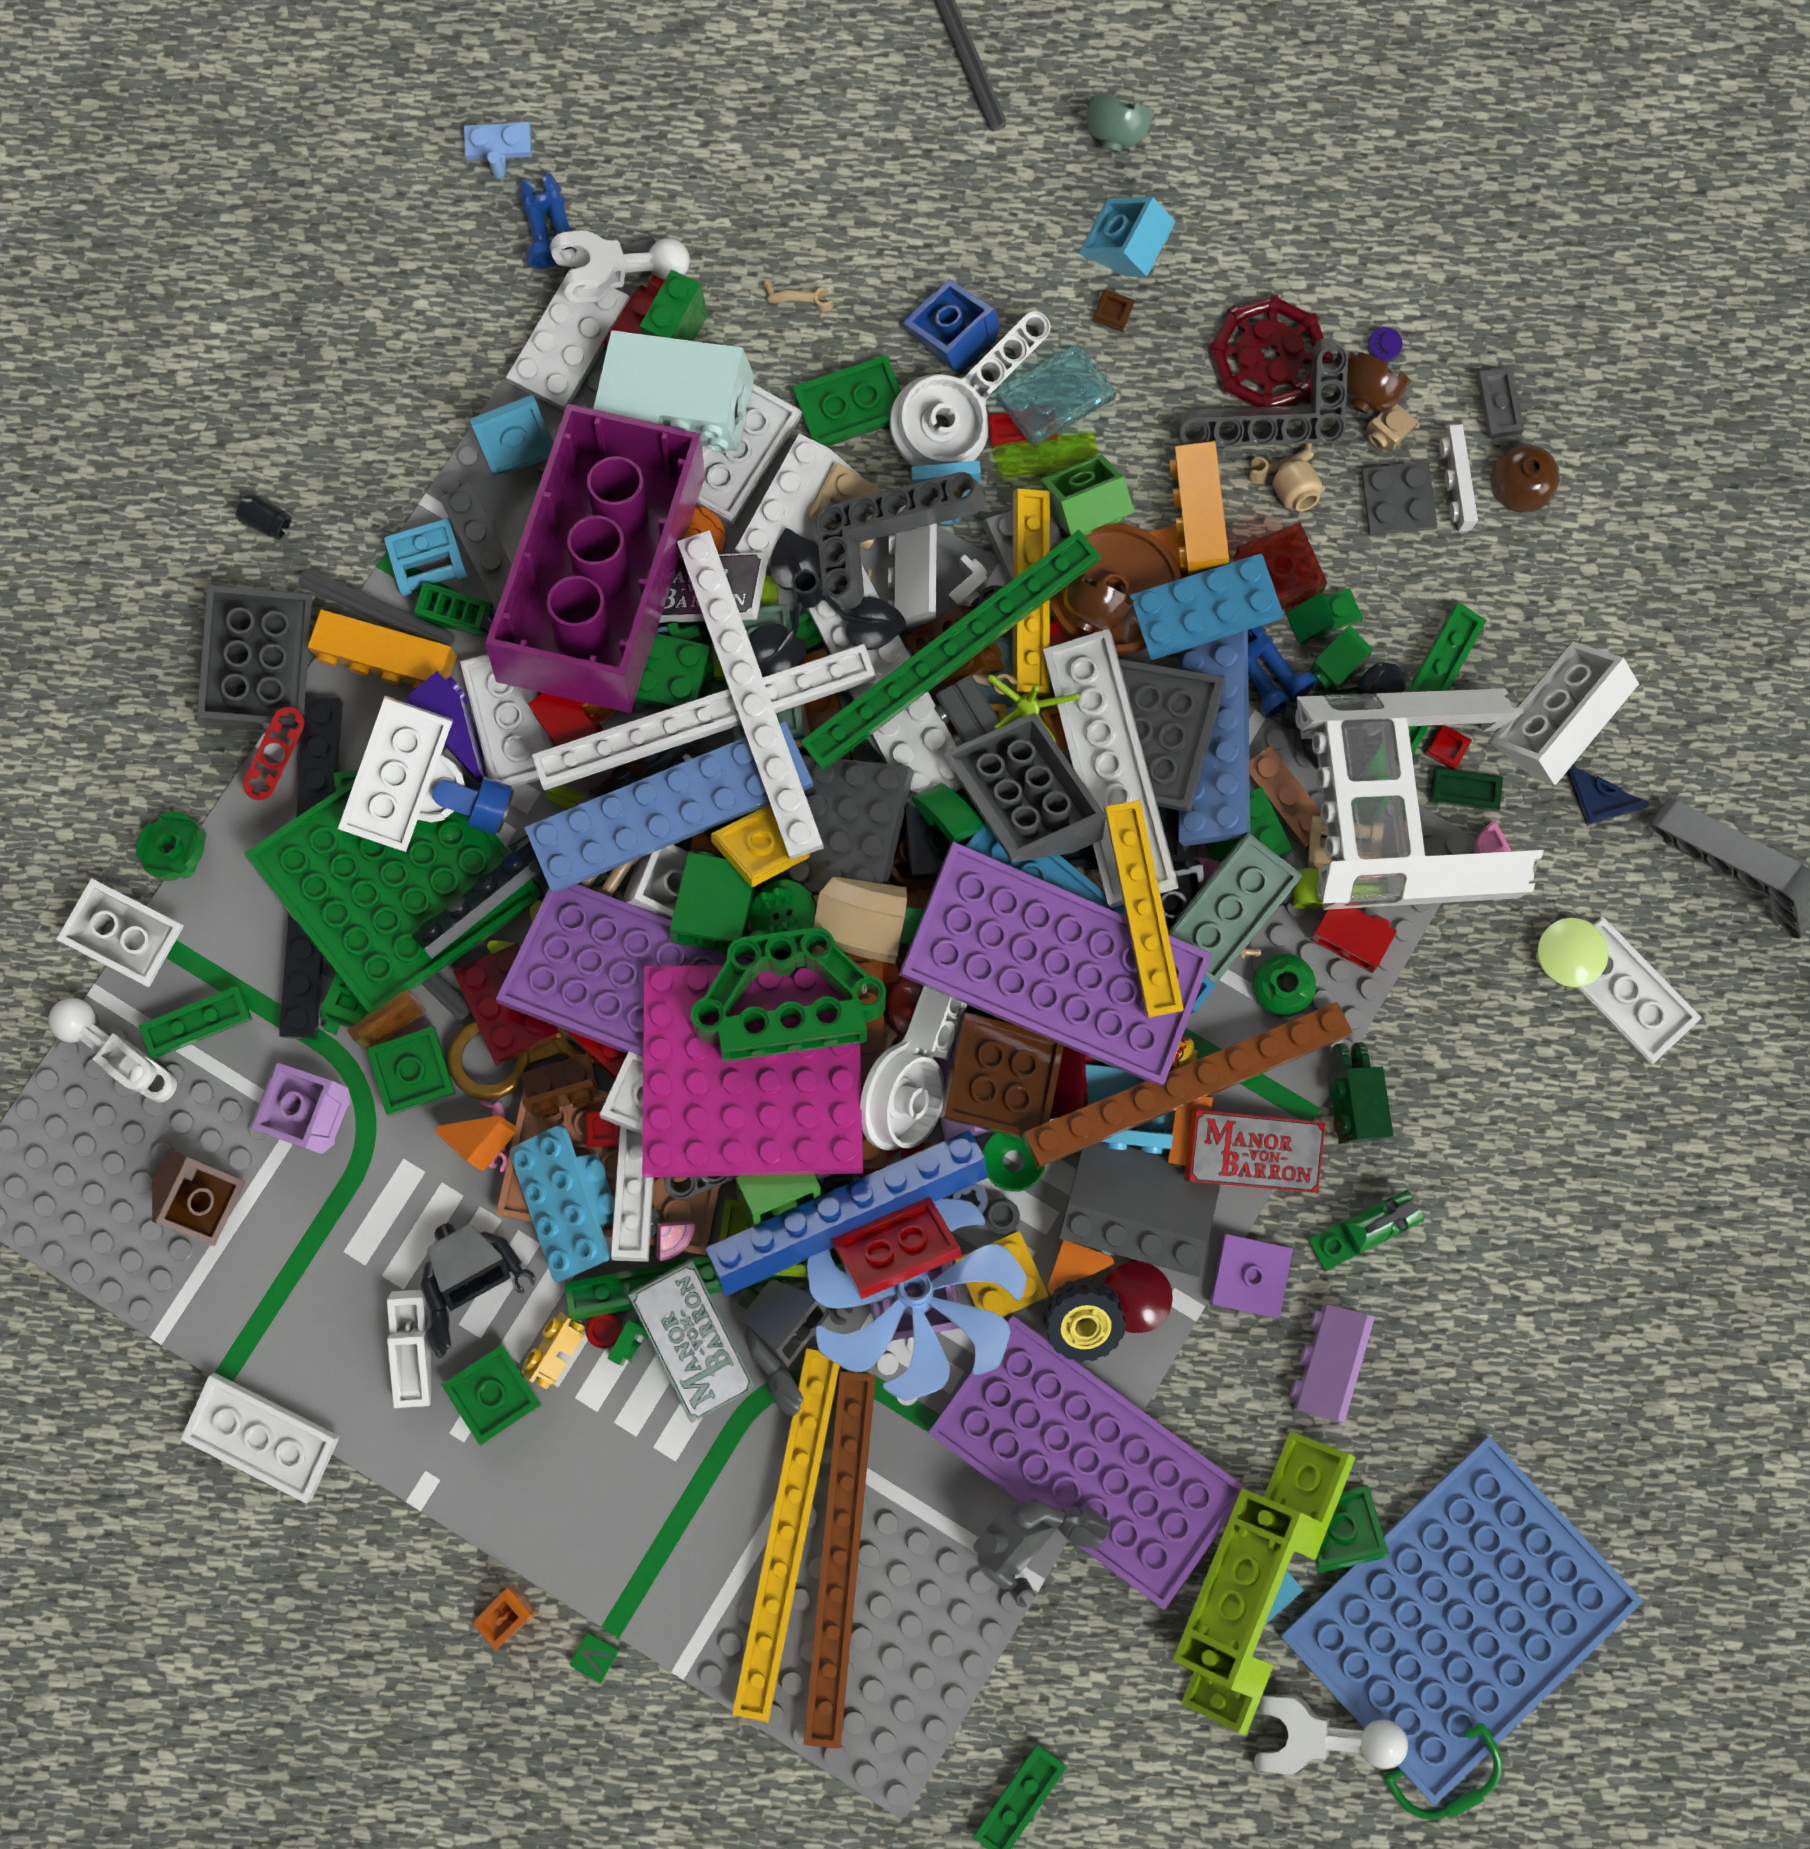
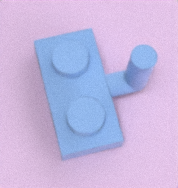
M530 122L464 126L466 160L488 159L492 173L497 179H502L506 175L505 158L532 157Z

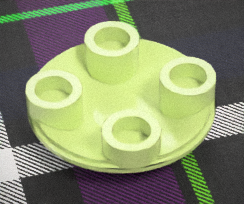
M1566 918L1556 921L1544 931L1538 944L1536 959L1544 972L1552 980L1564 986L1579 988L1592 983L1603 973L1608 961V947L1604 936L1594 925L1582 919Z

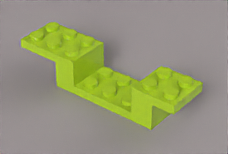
M1290 1431L1264 1497L1241 1488L1172 1660L1194 1671L1181 1702L1182 1705L1240 1734L1247 1735L1274 1666L1253 1655L1294 1551L1316 1560L1356 1457Z

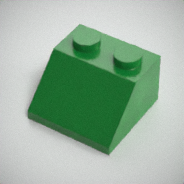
M1260 787L1250 792V834L1282 859H1285L1291 852L1292 847L1263 787ZM1240 839L1204 844L1211 859L1222 863Z

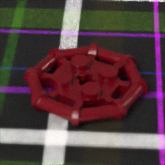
M1272 294L1270 298L1239 307L1231 306L1227 310L1228 315L1214 341L1208 345V354L1212 355L1222 384L1221 391L1225 395L1229 393L1255 407H1279L1301 401L1309 402L1311 396V370L1305 382L1298 378L1297 374L1303 363L1312 364V352H1305L1304 340L1301 336L1308 331L1313 347L1318 341L1324 339L1318 322L1320 317L1315 312L1311 314L1280 299L1278 294ZM1269 312L1268 320L1261 319L1254 325H1250L1246 319ZM1278 313L1300 324L1293 329L1277 321ZM1237 326L1244 333L1237 346L1228 345L1227 343ZM1270 347L1276 349V354L1280 357L1278 359L1272 358L1270 362L1264 359L1265 353L1262 350H1268ZM1329 350L1323 355L1322 363L1329 364L1333 362V354ZM1235 356L1240 367V373L1232 375L1226 357ZM1248 380L1264 388L1263 394L1241 384ZM1290 383L1294 389L1272 396V388L1282 384Z

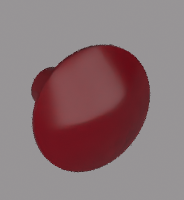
M1131 1261L1116 1267L1105 1279L1104 1283L1117 1293L1119 1301H1121L1126 1321L1124 1331L1130 1333L1149 1332L1160 1326L1169 1315L1173 1302L1172 1288L1167 1277L1157 1267L1141 1261Z

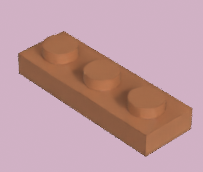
M1269 746L1249 761L1250 780L1257 789L1263 787L1274 812L1303 850H1305L1310 844L1313 815L1321 816V810L1274 749Z

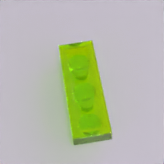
M1094 432L995 445L999 480L1056 473L1098 456Z

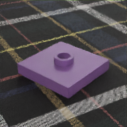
M1222 1234L1209 1304L1280 1319L1293 1248Z

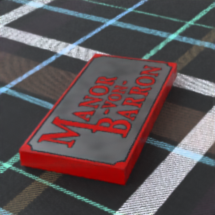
M1192 1109L1184 1180L1189 1182L1318 1193L1325 1123Z

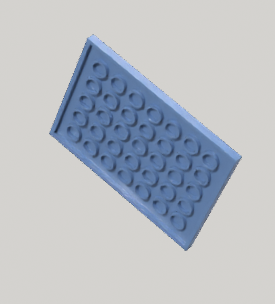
M1490 1436L1483 1438L1384 1534L1389 1551L1388 1558L1350 1566L1279 1635L1363 1729L1371 1722L1380 1719L1393 1721L1403 1729L1408 1740V1751L1405 1759L1398 1767L1434 1806L1490 1752L1480 1734L1468 1740L1464 1731L1479 1723H1484L1498 1745L1643 1602L1637 1593Z

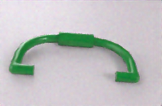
M1479 1723L1464 1731L1468 1740L1480 1734L1490 1750L1493 1758V1772L1488 1782L1480 1789L1476 1787L1446 1803L1444 1808L1423 1810L1411 1804L1395 1782L1396 1779L1405 1775L1398 1767L1385 1774L1384 1781L1396 1801L1406 1812L1420 1819L1438 1820L1448 1816L1454 1818L1485 1801L1484 1797L1495 1789L1502 1775L1503 1759L1497 1743L1484 1723Z

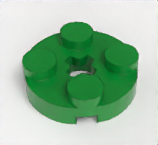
M176 811L165 812L159 815L162 819L154 824L149 822L141 831L136 844L137 858L141 860L142 868L159 880L172 881L180 877L184 879L189 878L195 873L196 865L202 857L206 832L195 820L184 813ZM174 839H176L174 849L170 852L165 850L166 845L172 844Z

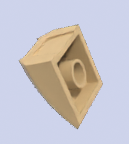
M832 877L819 893L813 927L827 930L833 936L835 945L846 953L895 964L906 912V887Z

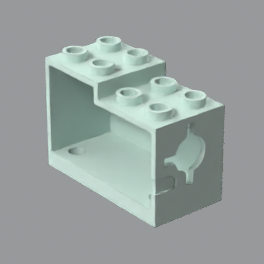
M611 330L593 409L701 433L702 446H706L715 452L739 451L747 414L746 404L750 400L754 374L744 349L741 347ZM738 398L737 413L739 417L735 418V405Z

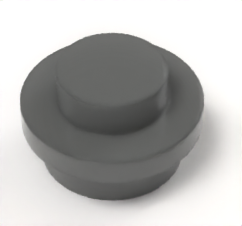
M1008 1199L994 1200L986 1208L984 1215L985 1223L996 1234L1004 1235L1011 1233L1019 1224V1209L1015 1203Z

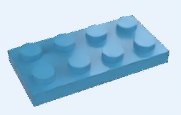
M1262 553L1130 595V598L1135 600L1132 606L1150 660L1283 619V612Z

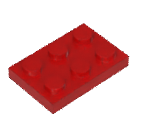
M931 1197L831 1239L833 1248L861 1300L961 1257L960 1247Z

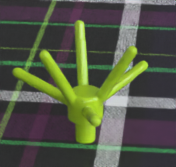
M988 675V680L1016 702V709L995 725L994 730L1011 723L1017 717L1023 718L1036 713L1053 740L1056 741L1049 728L1039 716L1040 708L1075 701L1080 698L1078 693L1038 701L1036 695L1040 689L1039 685H1034L1029 694L1019 696L994 675Z

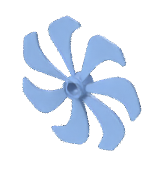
M940 1199L934 1202L951 1233L959 1227L984 1225L985 1223L982 1213L972 1202L956 1199ZM991 1244L985 1245L967 1255L933 1281L927 1276V1272H924L861 1300L848 1274L835 1266L830 1249L811 1256L807 1260L811 1295L818 1304L826 1308H850L897 1297V1301L869 1325L853 1333L843 1335L822 1326H817L816 1339L820 1353L841 1367L853 1372H862L870 1369L881 1358L888 1347L904 1311L913 1315L914 1348L910 1365L905 1373L883 1384V1388L887 1392L905 1401L940 1390L945 1386L949 1378L950 1370L947 1358L924 1314L929 1306L959 1326L973 1343L975 1348L974 1375L984 1374L999 1367L1009 1341L1010 1328L1002 1316L977 1307L933 1297V1290L967 1282H991L1003 1287L1016 1301H1019L1024 1293L1027 1279L1024 1270L1010 1251L1003 1246ZM911 1288H918L924 1294L919 1297H911L906 1292Z

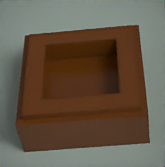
M1104 289L1092 321L1123 332L1135 300Z

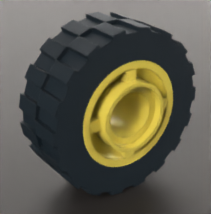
M1078 1278L1076 1281L1070 1280L1065 1282V1285L1057 1287L1053 1295L1049 1296L1046 1301L1047 1306L1044 1307L1043 1314L1048 1340L1051 1345L1053 1344L1054 1350L1058 1354H1063L1069 1360L1076 1359L1077 1362L1098 1360L1097 1358L1105 1357L1110 1354L1111 1350L1116 1349L1120 1339L1124 1337L1126 1321L1121 1301H1119L1117 1293L1112 1291L1106 1283L1102 1284L1096 1279L1085 1280V1278ZM1083 1318H1090L1088 1321L1079 1322Z

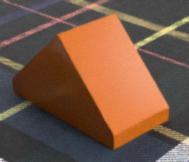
M500 1115L439 1125L436 1126L435 1133L466 1162L484 1172L516 1134V1126Z
M1063 1240L1046 1286L1047 1293L1051 1295L1057 1287L1065 1285V1282L1070 1280L1076 1281L1078 1278H1087L1112 1266L1115 1262L1111 1256Z
M514 1584L506 1588L472 1624L496 1651L535 1616L538 1611Z

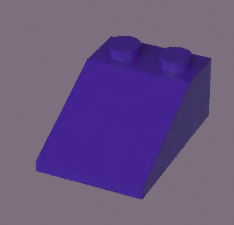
M436 671L405 699L413 706L453 719L444 745L471 776L480 783L483 776L487 777L472 714L465 705L470 700L451 676L444 679Z

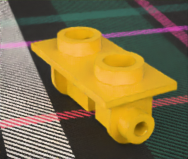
M561 1311L556 1318L553 1317L549 1320L543 1331L544 1339L538 1349L534 1348L531 1350L524 1362L525 1370L523 1375L531 1382L538 1376L535 1383L545 1389H548L550 1384L554 1385L556 1383V1380L567 1364L566 1361L557 1357L558 1352L562 1351L572 1356L584 1336L582 1331L585 1326L575 1320L568 1325L571 1319Z

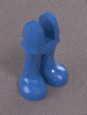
M551 173L542 175L545 191L535 194L529 178L520 182L519 201L522 203V211L527 216L533 237V244L528 246L526 250L527 264L535 269H546L558 265L550 251L551 240L543 215H550L555 236L563 232H571L564 210L565 199L561 194L562 188Z
M1259 626L1248 630V637L1252 641L1248 644V676L1262 699L1259 706L1265 718H1270L1285 709L1290 701L1294 703L1297 701V697L1306 695L1316 686L1318 679L1311 672L1307 671L1297 674L1292 670L1274 645V638L1266 634L1264 627ZM1260 656L1270 667L1285 693L1274 685L1258 663L1257 659Z

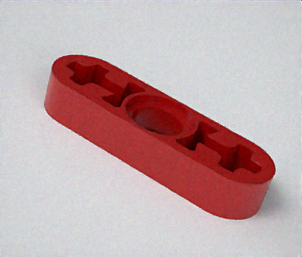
M285 706L274 714L243 781L244 791L250 798L265 800L273 794L305 726L304 715L298 708ZM289 712L296 715L294 721L299 723L298 728L291 727L285 737L293 739L291 745H288L281 738L270 736L273 730L280 734L283 723L279 721V717H286ZM271 743L279 744L284 749V758L278 763H271L264 756L265 747ZM258 761L269 769H277L276 776L269 772L265 783L269 785V790L262 789L260 793H255L253 791L254 785L250 783V779H258L263 770L262 768H256Z

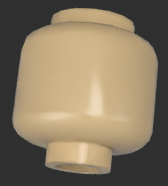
M1290 460L1283 463L1273 480L1274 490L1284 507L1289 510L1306 511L1318 503L1323 489L1320 478L1313 466L1307 461Z

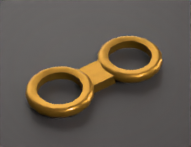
M474 1020L462 1027L452 1039L447 1058L449 1073L458 1088L471 1097L492 1100L503 1098L516 1091L522 1084L520 1073L529 1071L530 1065L560 1055L565 1059H569L587 1052L577 1050L570 1045L564 1036L563 1029L557 1027L561 1037L517 1056L514 1070L507 1079L495 1085L485 1086L472 1081L463 1069L462 1056L465 1047L472 1038L481 1034ZM590 1056L592 1066H598L599 1064Z

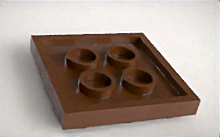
M964 1012L960 1017L940 1118L1023 1139L1022 1135L1024 1132L1050 1122L1064 1045L1016 1025Z

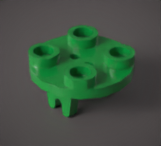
M788 879L774 881L763 887L755 897L750 911L751 926L754 932L766 930L771 933L784 932L787 928L798 925L813 928L817 903L813 894L805 885ZM777 914L780 915V917H779L778 920H776V915H777Z

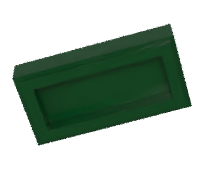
M1435 767L1433 769L1430 802L1498 812L1501 804L1503 777Z

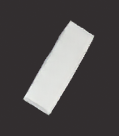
M422 1290L393 1291L387 1298L390 1331L387 1342L394 1408L430 1406L431 1351L425 1338V1326L429 1309Z

